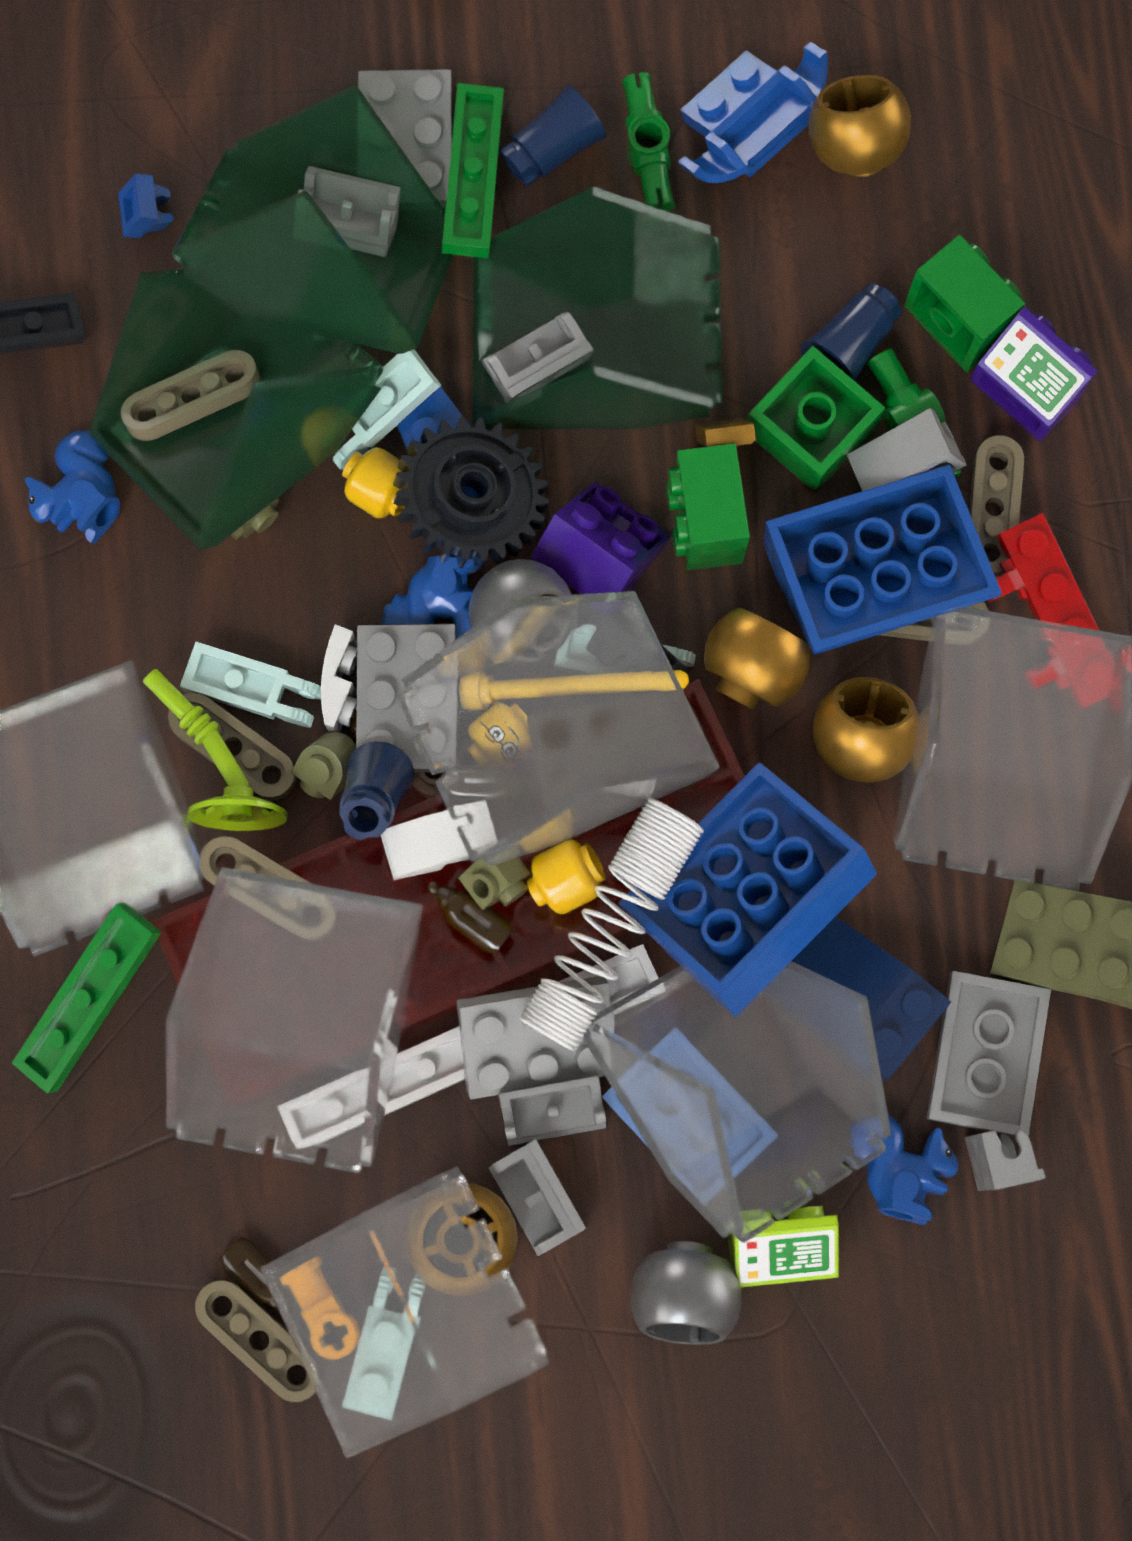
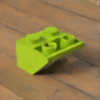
M823 1206L787 1209L788 1219L775 1221L772 1220V1211L737 1214L738 1224L727 1225L731 1266L736 1272L740 1287L839 1277L837 1215H824Z

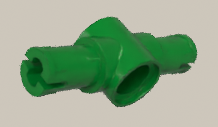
M640 72L638 88L634 73L622 79L629 113L625 120L628 133L627 158L634 167L635 174L641 179L646 213L657 214L658 199L660 200L662 213H666L675 207L668 177V170L671 168L668 151L670 129L667 122L662 118L661 112L656 110L651 75L646 72ZM642 139H652L658 145L653 148H644L638 142Z
M892 348L883 351L869 360L867 364L887 398L884 401L887 408L884 410L883 418L888 431L929 408L936 412L941 423L946 422L943 409L936 396L930 389L920 390L917 383L912 384ZM961 470L953 472L955 478L960 475Z

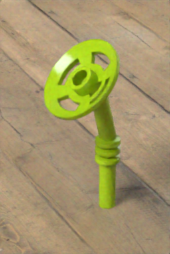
M158 669L152 670L144 678L143 683L179 718V726L182 730L188 728L186 734L190 738L196 736L194 742L197 745H204L228 785L224 788L223 796L205 799L188 808V819L204 827L229 831L266 830L285 824L287 822V811L284 808L268 800L253 797V788L249 787L247 778L217 731L219 725L215 721L210 723L211 717L208 713L202 715L204 709L200 705L194 707ZM206 806H211L210 808H208V809H206V810L202 808V807H206ZM264 808H269V809H272L273 811L269 812V811H267V810L264 809Z

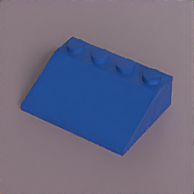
M950 464L775 518L765 523L764 547L778 585L814 655L997 598L1002 593Z
M760 762L698 823L704 832L698 838L699 841L695 842L694 850L690 851L691 855H688V859L685 860L686 863L680 869L681 872L677 873L678 877H675V881L672 882L673 885L667 891L668 894L664 895L665 899L660 900L636 887L658 905L659 910L653 911L626 899H622L619 902L620 906L704 990L735 1018L877 875L865 849ZM630 891V892L627 894V895H630V896H632V897H634V898H637V899H639V900L644 901L642 898H640L638 895H636L633 891Z

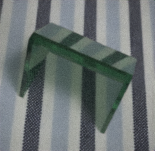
M356 84L237 140L234 145L237 150L232 148L226 149L200 201L195 207L186 225V229L183 231L172 252L174 260L185 267L183 274L250 320L399 354L418 348L453 257L451 254L441 253L445 209ZM309 166L401 187L397 230L385 257L349 248L309 192L304 190L305 173Z
M594 186L492 237L490 240L489 258L474 257L473 426H475L480 417L483 418L485 429L493 430L498 423L502 424V429H642L709 417L710 409L723 404V372L721 369L708 372V367L722 363V325L713 322L707 323L722 317L721 279L717 278L707 282V276L717 275L721 272L720 238L707 237L710 235L709 225ZM563 312L564 314L569 312L594 349L590 359L542 388L506 403L483 365L482 360L545 325Z
M261 261L141 272L89 430V435L200 550L219 545L334 454L382 389L376 382L383 373V366L361 345H358L355 354L350 359L349 356L357 345L356 340L331 317H327V313L302 290L298 292V286L277 266L273 265L265 270L266 265ZM297 292H298V295H297L296 299L294 300L293 303H291V301L293 300V298L295 297V295H296ZM227 351H244L254 359L260 373V382L253 384L249 397L154 440H139L128 432L121 418V408L125 400L133 393Z

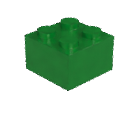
M960 234L916 271L904 303V307L966 373L981 361L1025 306L1017 286L1011 280L1001 278L989 266V260L983 250L973 243L968 244Z
M812 346L753 408L748 415L747 421L754 424L756 442L816 493L848 459L847 455L856 450L878 427L885 407Z
M736 443L677 450L675 467L668 468L669 482H666L669 511L677 510L678 512L674 516L675 528L672 529L676 557L684 556L686 571L742 564L750 535Z

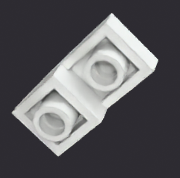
M336 624L328 642L321 679L322 713L328 732H340L343 725L350 727L352 713L355 708L357 710L356 691L353 683L342 679L344 674L350 676L356 667L357 641L353 631Z
M484 802L465 805L413 819L386 828V831L381 835L394 880L439 871L446 864L478 858L486 851L497 846Z

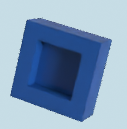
M135 173L118 193L123 237L142 238L147 232L166 229L174 220L173 214L162 213L157 210L156 204L164 205L171 197L169 189L154 184L153 175Z

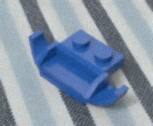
M810 41L804 47L803 59L795 71H792L785 65L776 71L748 51L740 55L680 110L684 123L705 136L708 151L697 160L691 161L686 156L679 160L678 163L682 169L707 183L726 182L743 174L749 177L753 176L809 124L812 105L826 86L828 71L827 52Z

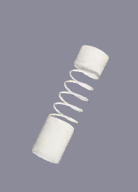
M652 798L647 799L648 803H645L642 812H639L640 816H637V820L634 821L635 825H632V829L626 835L627 838L624 839V843H621L622 847H619V851L616 852L617 856H614L611 865H608L611 873L644 901L605 886L595 887L597 895L632 925L591 909L581 911L585 920L620 949L580 933H568L570 941L608 973L565 956L558 955L554 957L555 962L565 972L596 997L545 978L541 979V985H538L539 989H536V993L533 994L534 998L530 999L531 1002L528 1003V1007H525L526 1011L522 1012L523 1016H520L521 1021L572 1051H575L576 1046H579L578 1042L582 1041L581 1037H584V1033L587 1032L586 1029L590 1028L589 1024L592 1023V1019H595L594 1015H597V1011L562 990L595 1003L601 1004L605 1000L596 989L568 968L562 961L604 978L618 980V975L614 970L591 953L574 937L625 957L632 956L631 951L603 929L587 914L607 920L639 934L645 933V929L637 921L616 906L601 891L611 893L653 911L659 910L658 905L636 887L660 900L665 899L664 895L668 894L667 891L673 885L672 882L675 881V877H678L677 873L681 872L680 869L686 863L685 860L688 859V855H691L690 851H693V847L696 846L695 842L699 841L698 838L704 832L703 828L693 820Z

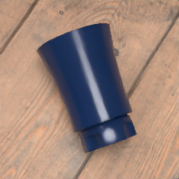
M567 84L539 115L512 136L513 141L500 150V155L517 180L525 187H529L540 177L544 179L552 171L581 151L606 139L607 135L601 121L591 106L575 88Z
M873 282L866 284L860 293L854 294L827 324L801 344L800 351L802 356L814 346L851 379L856 381L864 365L879 344L894 327L893 323L901 315L902 310L899 306V300L886 287H880Z
M369 742L355 749L348 759L346 784L340 800L339 816L344 822V831L353 838L363 840L368 837H380L392 823L401 800L413 785L415 776L413 764L407 754L397 746L386 742Z

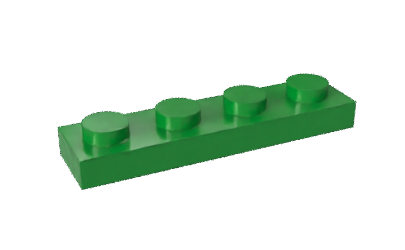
M457 83L442 254L489 258L504 88Z
M126 902L116 903L12 1064L47 1094L57 1092L162 932Z

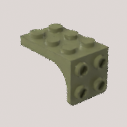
M1015 879L990 973L996 978L1098 999L1132 1009V902Z

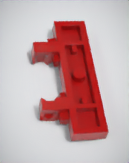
M1041 513L996 535L1007 557V560L999 563L1003 575L996 578L1002 592L1000 597L1016 590L1021 601L1026 599L1049 646L1044 649L1049 660L1022 672L1029 689L1038 688L1055 680L1059 690L1068 686L1078 709H1082L1127 688L1044 514ZM1000 597L993 598V599H990V600H987V601H988V603H990V602H992V601H994V600H996V599H998V598H1000Z

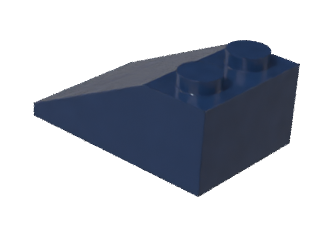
M836 916L766 987L880 1083L889 1080L951 1003L949 999L915 971Z

